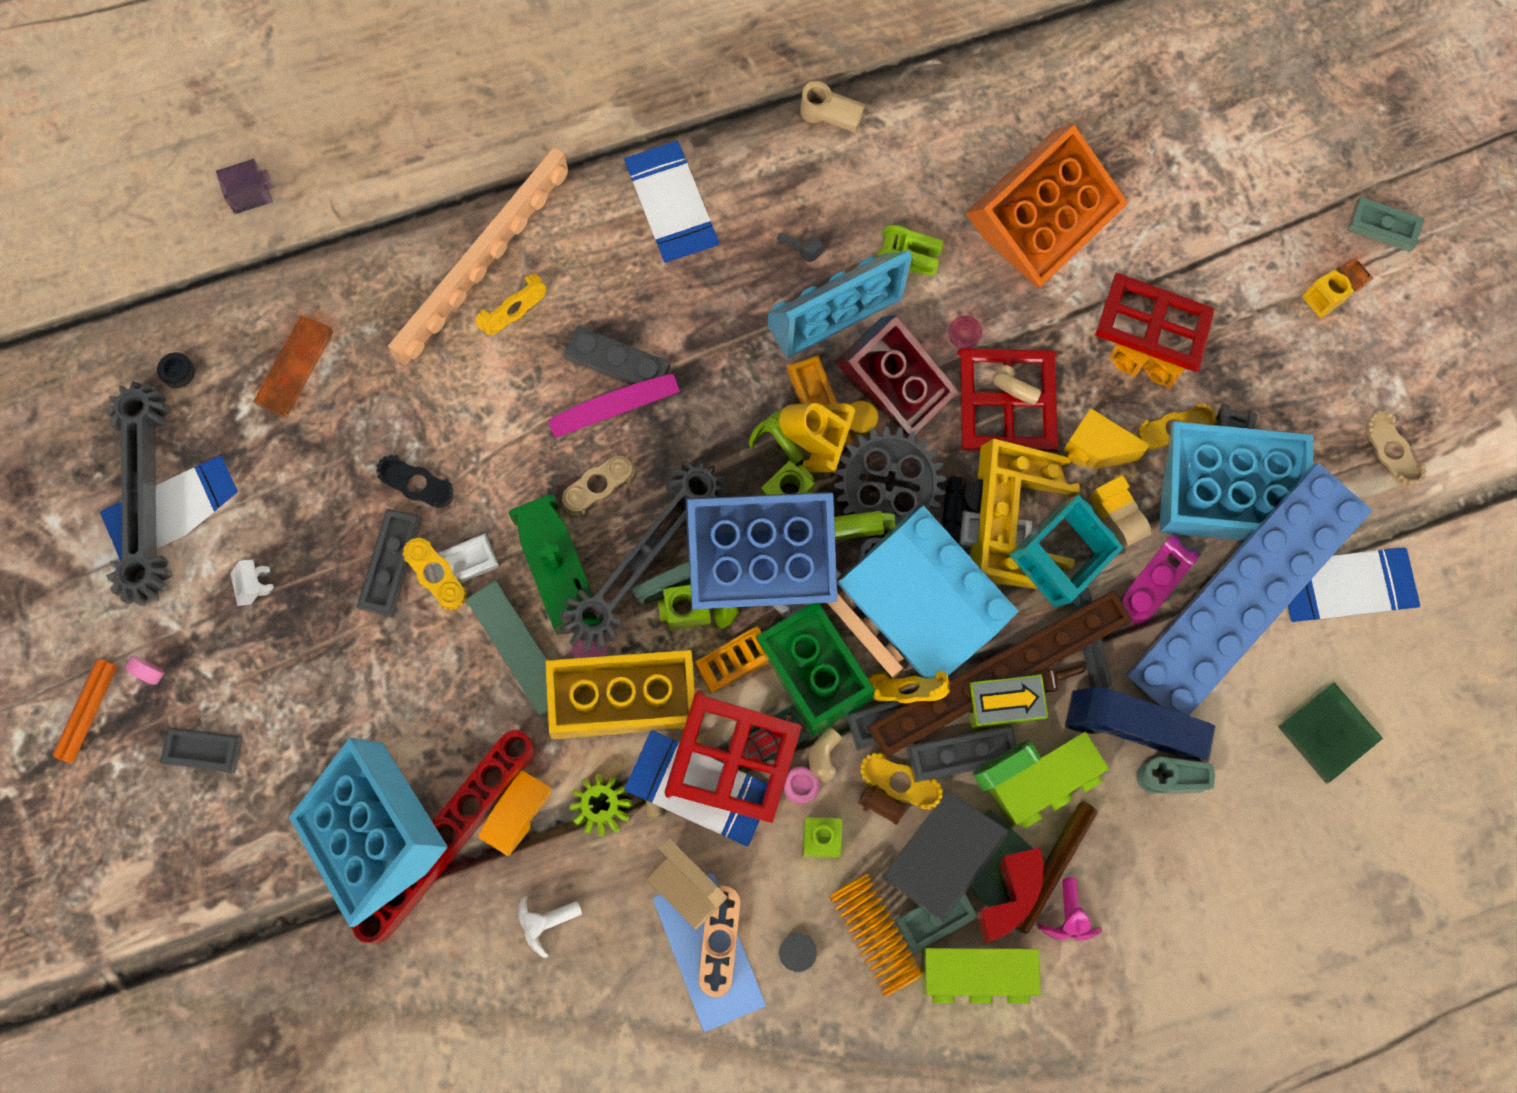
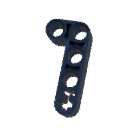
M1103 687L1073 690L1065 727L1081 733L1086 731L1087 734L1107 733L1185 760L1208 763L1210 760L1216 728L1215 725Z

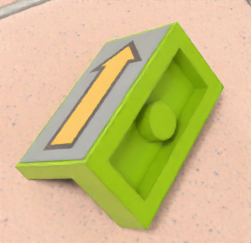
M1042 675L969 683L973 713L969 714L971 729L1034 722L1048 718Z

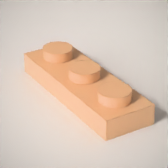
M844 590L839 594L837 593V602H829L828 605L893 679L904 671L903 667L899 664L904 660L902 655L891 643L886 647L882 645L876 638L880 630L867 616L861 621L853 611L857 605Z

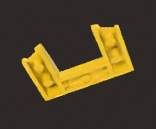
M992 439L981 446L978 479H983L978 541L971 544L970 558L993 583L1038 589L1009 555L1017 547L1016 535L1021 488L1074 496L1080 494L1079 483L1067 484L1061 466L1071 462L1070 458L997 439ZM1047 553L1059 568L1068 571L1075 564V559Z

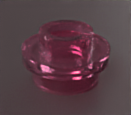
M960 316L951 322L948 336L955 346L964 349L972 348L981 339L982 327L975 318ZM967 330L970 336L963 337L959 334V331Z

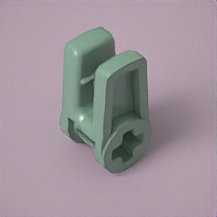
M1156 757L1139 767L1136 778L1141 789L1152 794L1201 793L1205 790L1213 789L1215 774L1213 765L1209 763ZM1156 769L1157 774H1162L1163 780L1159 781L1158 777L1152 776V771Z

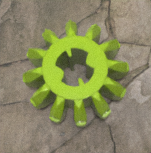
M600 773L596 775L595 786H592L587 778L582 780L583 785L587 788L585 793L579 789L573 790L572 794L576 798L581 799V802L571 803L569 809L575 812L582 811L573 819V822L576 825H580L587 821L584 827L586 834L590 835L595 826L598 825V835L605 837L606 825L608 824L615 833L620 831L619 826L615 822L617 817L622 821H629L630 817L620 811V809L632 807V801L629 799L619 800L627 794L625 786H621L614 791L618 779L614 776L604 786V777ZM604 797H608L609 799L606 800V803L610 806L607 811L600 810L598 814H594L593 812L596 811V808L592 805L594 800L601 801Z

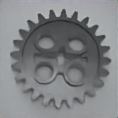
M885 426L882 436H878L874 429H870V440L867 441L863 436L858 435L857 442L859 447L856 448L850 444L846 447L851 457L840 456V462L846 467L845 469H836L834 472L835 475L843 478V480L834 484L833 488L843 490L844 494L836 499L837 503L847 502L848 504L842 512L843 515L852 512L860 514L882 511V513L895 514L896 525L908 513L921 506H924L927 510L929 508L939 509L941 507L940 503L934 498L935 496H943L946 491L937 487V484L945 481L946 477L936 475V471L944 464L943 462H932L931 459L936 455L937 450L926 453L924 448L927 445V439L919 444L914 442L916 437L915 431L908 438L903 437L902 427L898 428L895 435H891L888 426ZM871 454L881 455L885 460L884 469L881 471L871 470L866 463L867 457ZM911 460L918 465L919 473L917 477L908 478L902 474L901 464L903 461ZM865 474L878 479H885L888 474H892L893 481L915 484L920 487V490L913 491L894 486L891 491H886L884 483L862 481L859 479V475ZM865 487L874 488L878 493V502L874 505L864 504L860 499V491ZM906 494L911 498L912 507L910 511L901 512L895 508L894 499L896 495Z

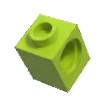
M789 461L760 488V495L785 494L780 488L786 483L796 485L799 489L797 493H814L815 483L812 482L814 478L804 466L799 465L797 467Z
M690 585L663 589L664 600L658 601L661 622L668 621L670 631L711 625L709 609H692L691 612L684 615L678 614L674 610L675 605L682 600L691 602Z
M805 817L803 822L802 858L839 860L842 845V819Z

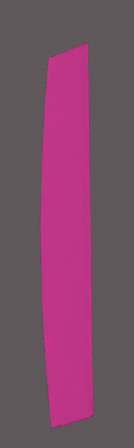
M669 374L606 393L548 419L553 436L556 438L680 392L674 374Z

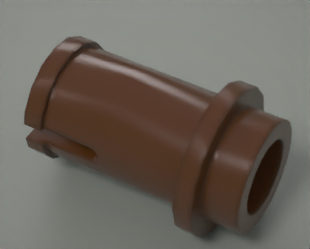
M867 784L858 801V804L864 806L863 811L866 812L869 809L893 822L895 825L899 823L907 807L906 803H902L880 791L877 784L874 787Z

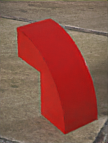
M1040 847L1004 856L999 862L1010 902L981 909L976 915L984 945L993 943L1011 933L1033 909L1043 882V858Z

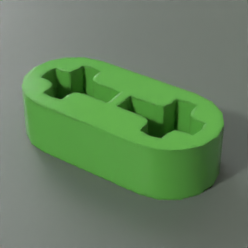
M1028 740L982 765L973 772V776L981 790L986 791L1032 766L1040 760L1041 756L1033 741Z

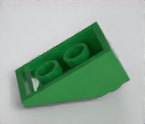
M811 603L756 636L757 642L793 707L812 736L873 700L875 689L819 603Z

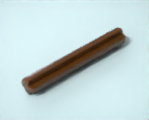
M1085 802L1078 804L1043 864V882L1039 897L1028 916L1015 928L1023 934L1030 932L1094 821L1097 810L1090 804Z

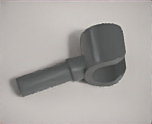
M779 233L777 236L778 241L794 247L808 262L816 260L823 253V250L820 249L822 242L814 236L805 243L783 233Z

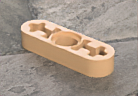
M719 886L723 893L728 894L730 901L735 902L734 908L730 907L726 911V921L733 919V927L731 928L725 924L710 925L711 917L719 919V907L708 917L704 924L699 986L710 997L725 995L730 990L733 980L740 897L733 888L728 886ZM717 930L725 931L731 939L729 948L721 953L713 951L709 946V937ZM707 955L716 959L730 958L729 966L721 963L720 975L726 977L727 981L726 985H719L718 991H712L711 984L705 982V976L712 975L714 962L706 964Z

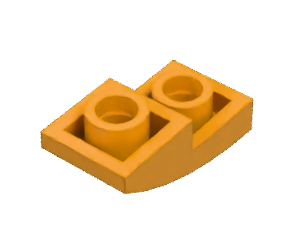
M1119 344L1115 345L1108 357L1119 371L1126 374L1129 373L1135 378L1144 369L1152 381L1159 385H1164L1168 389L1175 384L1185 368Z
M521 770L492 810L478 835L479 839L509 856L531 829L530 821L552 795L551 787Z

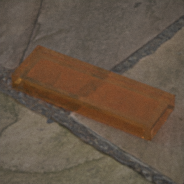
M301 315L253 402L261 408L287 418L334 332L332 328Z

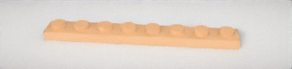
M555 147L549 152L391 341L388 347L397 361L406 366L411 359H416L422 353L424 343L432 334H436L442 329L448 314L453 308L456 309L461 306L468 290L474 283L477 284L484 278L487 267L494 259H498L504 254L507 243L512 237L524 230L531 214L544 206L551 190L563 183L568 173L564 153Z

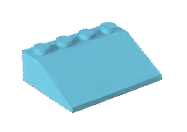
M910 251L885 253L877 258L869 257L848 273L845 271L839 272L831 277L828 283L818 288L817 286L809 287L800 294V297L790 302L782 301L776 304L768 313V328L785 357L788 359L901 301L912 260Z
M1174 421L1171 427L1161 495L1160 533L1245 541L1312 467L1313 435Z
M924 506L908 513L837 582L923 678H936L938 670H941V672L945 671L949 676L990 641L1018 612L1016 607Z
M349 738L289 816L349 927L357 926L426 875L448 848L385 745L381 742Z

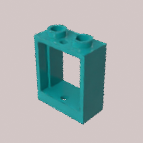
M1080 495L1061 502L1009 555L1055 608L1072 602L1124 547L1116 539L1115 533L1097 517L1092 506L1083 500ZM1063 518L1068 521L1095 553L1070 580L1039 544Z

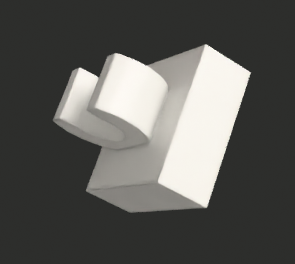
M253 559L238 561L230 573L237 606L250 605L258 595L265 596L273 590V584L262 585L257 577L267 576L270 572L269 567L259 566L255 568Z

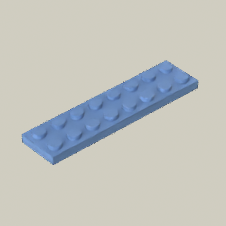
M1320 463L1313 464L1125 676L1157 705L1189 716L1373 510Z

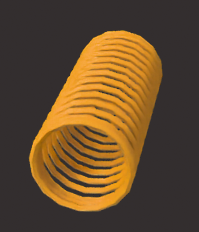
M867 873L831 893L828 898H831V903L847 898L835 907L836 911L852 905L843 911L839 918H844L857 912L844 921L843 925L847 926L864 918L849 928L847 933H852L869 925L854 935L852 941L876 931L858 943L856 948H861L883 937L863 950L860 956H864L888 944L867 958L864 963L867 964L894 951L869 967L868 971H873L899 958L873 975V979L906 964L877 983V986L880 987L903 975L881 989L882 996L886 997L924 975V971H922L923 968L920 965L910 967L917 960L915 957L906 959L912 954L913 950L908 949L901 952L908 946L907 942L897 944L903 939L904 935L899 934L890 938L900 928L894 927L885 931L895 923V920L891 919L879 924L891 915V912H885L876 916L887 907L886 904L871 909L881 902L883 897H877L864 903L876 895L879 890L874 889L859 896L874 885V882L867 883L872 878Z

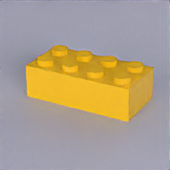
M692 650L545 661L549 734L552 740L645 733L651 730L656 732L684 730L695 694Z

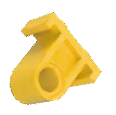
M819 403L790 404L783 408L779 419L782 433L788 439L811 453L810 460H804L802 466L810 472L836 471L856 409L847 403L824 405Z

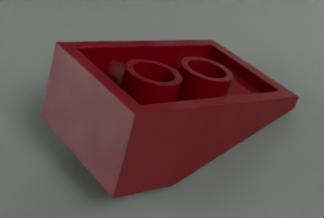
M897 315L881 317L835 361L853 385L897 427H902L903 432L907 436L913 431L917 434L959 393Z

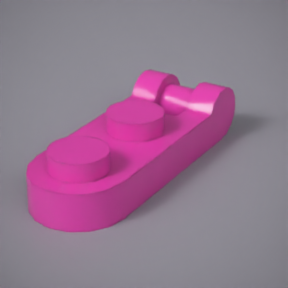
M1173 533L1120 599L1133 619L1132 623H1142L1153 616L1201 556L1193 548L1189 551L1180 544L1181 539ZM1169 554H1172L1181 561L1176 568L1165 560Z

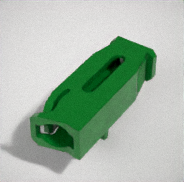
M546 495L511 509L509 515L514 525L519 527V539L553 629L557 635L562 634V626L567 623L559 619L561 611L567 610L564 605L568 598L576 600L577 587L579 586L589 598H592L593 594L565 523L556 512L559 507L554 495ZM585 613L582 615L584 623L588 626L599 625V620L594 614Z

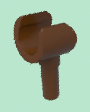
M1078 665L1062 671L1047 670L1039 674L1042 675L1044 692L1058 691V680L1084 673L1083 665Z

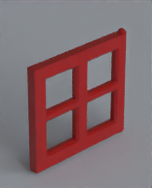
M1116 272L1095 336L1187 370L1199 372L1215 309ZM1124 290L1155 300L1151 315L1120 304ZM1168 306L1199 316L1195 331L1164 320ZM1117 313L1147 323L1148 326L1144 339L1113 328ZM1161 329L1191 339L1192 344L1189 355L1158 344Z
M960 348L957 354L960 356L961 450L980 451L983 444L992 439H997L1045 452H1057L1055 357H1057V352L1054 350ZM974 362L1003 363V365L1012 367V363L1041 364L1042 393L1038 401L1031 405L1005 391H974ZM975 406H1004V436H975ZM1013 407H1042L1043 437L1014 436Z
M697 691L694 694L666 784L665 797L675 796L773 823L802 725L703 696L702 691ZM705 711L737 721L728 751L696 743ZM752 725L783 734L774 764L742 756ZM692 752L724 761L715 792L683 783ZM739 765L770 774L762 804L730 796Z

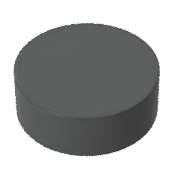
M796 933L789 935L783 940L779 949V956L787 969L794 972H803L814 964L817 951L814 942L808 936Z

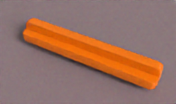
M103 659L95 661L54 749L53 757L67 763L74 762L117 669L114 663Z

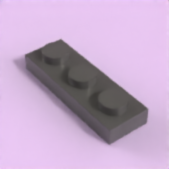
M577 326L564 353L565 359L629 385L665 376L671 367L670 361L581 326Z

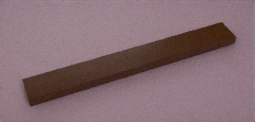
M1112 590L949 681V693L944 698L936 701L908 703L868 725L867 729L884 759L971 712L973 706L969 683L1037 675L1129 624L1133 619L1116 592Z

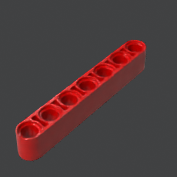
M520 730L506 732L432 822L439 833L444 827L451 826L455 833L453 841L447 845L448 848L428 873L405 889L406 896L403 903L394 906L389 901L357 926L352 927L353 934L358 940L363 943L379 944L390 938L491 813L520 771H524L532 762L536 748L533 741ZM517 740L525 741L526 749L524 753L516 758L510 757L508 752L510 745ZM492 769H501L502 779L500 783L493 787L487 786L485 782L487 773ZM476 797L479 803L477 811L471 816H464L462 812L464 801L468 798ZM372 916H377L380 919L381 928L375 936L371 937L366 931V923Z

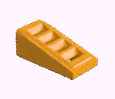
M758 626L746 631L695 662L711 694L769 664L756 640V636L762 633ZM752 641L760 653V656L754 658L747 645ZM739 648L748 662L743 666L735 653V650ZM728 655L735 668V671L729 673L722 660V657ZM714 661L723 676L718 681L709 666Z

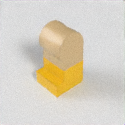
M1121 475L1096 488L1089 501L1105 525L1115 533L1119 543L1124 548H1127L1150 536L1151 528L1146 517L1138 509V505L1128 491L1129 484L1124 476Z

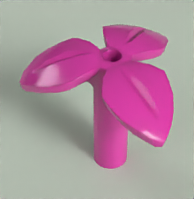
M1064 878L1062 880L1064 924L1058 928L1038 924V929L1046 935L1062 941L1068 940L1070 937L1074 938L1075 941L1096 937L1102 932V928L1100 926L1096 929H1091L1087 914L1079 907L1077 879Z

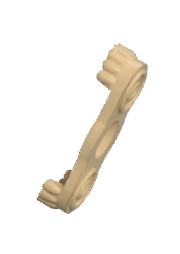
M1378 411L1369 418L1365 429L1368 438L1375 447L1378 460L1387 467L1398 484L1408 487L1422 482L1426 477V466L1424 464H1417L1411 454L1409 443L1399 435L1393 425L1396 417L1392 416V413H1387V411ZM1386 443H1396L1401 447L1402 456L1400 459L1393 460L1386 456L1384 452Z
M614 456L600 466L587 470L581 479L564 491L561 500L563 509L571 516L579 517L580 515H585V509L597 501L607 499L613 493V490L624 482L628 484L632 482L635 474L633 464L626 457ZM595 475L605 477L607 480L606 489L600 493L591 492L588 489V481L591 477Z

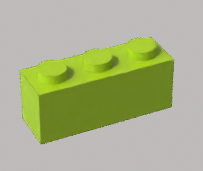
M1085 731L1043 756L1032 766L1000 785L989 789L988 792L1010 828L1021 824L1023 829H1026L1042 819L1039 813L1041 810L1051 805L1054 811L1071 802L1073 798L1069 793L1079 787H1082L1084 792H1087L1104 782L1100 775L1108 771L1109 767Z
M924 948L921 950L922 971H924V975H922V995L932 996V1003H955V996H970V1003L992 1004V996H1007L1008 1004H1030V996H1041L1039 949Z

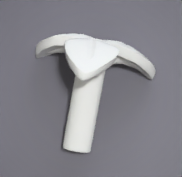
M527 896L521 897L519 902L518 916L520 925L525 931V938L532 950L543 958H547L550 955L544 951L538 937L542 931L582 915L577 901L543 915L536 912H528Z

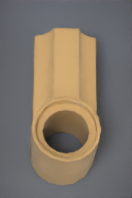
M812 81L803 88L800 114L809 123L824 121L856 133L866 104L831 92L827 84L821 81ZM810 101H819L821 104H813Z

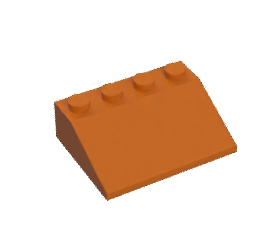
M1073 124L1053 130L967 210L965 214L984 240L1038 288L1048 281L1128 202Z

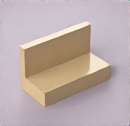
M669 838L659 848L667 859L646 880L697 930L728 897Z

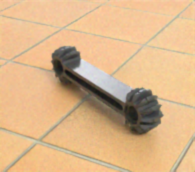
M132 381L129 389L119 386L121 394L118 397L109 396L110 401L114 405L105 409L107 415L111 417L109 421L111 427L116 431H121L122 559L119 562L110 561L115 571L106 576L110 582L114 583L110 587L111 592L117 596L121 595V601L127 604H132L135 601L139 606H146L148 597L153 601H159L157 592L160 589L163 591L169 590V586L164 583V580L173 576L172 572L166 568L169 564L168 560L164 556H157L155 428L158 425L167 426L166 420L162 417L169 414L170 411L169 407L164 404L167 401L166 397L160 391H156L153 385L145 383L142 386L139 382ZM143 406L142 411L139 414L133 416L135 410ZM145 569L144 577L140 581L135 582L136 574L140 570Z
M702 460L697 461L694 467L689 461H686L682 464L681 469H674L670 474L672 480H669L666 484V490L675 494V498L594 597L589 598L583 590H580L576 594V600L572 598L566 600L564 605L567 610L561 611L559 619L567 622L561 628L562 634H574L569 642L571 645L577 644L580 639L583 641V650L589 651L593 641L595 646L601 650L606 645L605 639L611 642L615 640L617 634L614 629H619L622 621L612 616L611 612L686 520L685 498L725 496L726 490L719 487L724 481L723 477L713 476L715 465L710 466L706 470L703 469ZM688 485L698 486L703 495L693 494ZM676 507H681L684 510L682 515L663 538H658L655 532ZM625 569H631L633 576L610 603H606L603 600L604 595ZM585 613L594 614L599 620V625L595 627L588 626L584 623L582 615Z

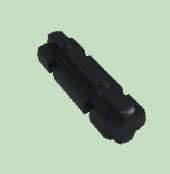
M950 476L946 485V492L948 494H946L942 516V523L944 525L942 527L958 542L961 529L958 526H960L962 521L966 479Z

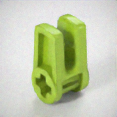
M887 225L883 228L882 238L884 241L882 249L877 252L876 258L885 253L909 250L912 255L909 271L935 276L939 260L933 257H938L941 254L944 244L943 240L908 230L899 225Z

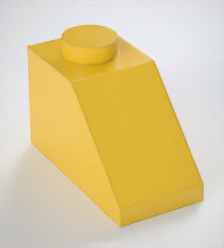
M1090 408L1062 452L1067 454L1074 464L1080 467L1086 466L1093 470L1137 462L1150 445Z

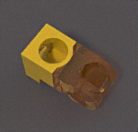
M1354 258L1316 280L1302 295V298L1317 316L1322 319L1334 308L1365 288L1374 278L1362 266L1360 261Z

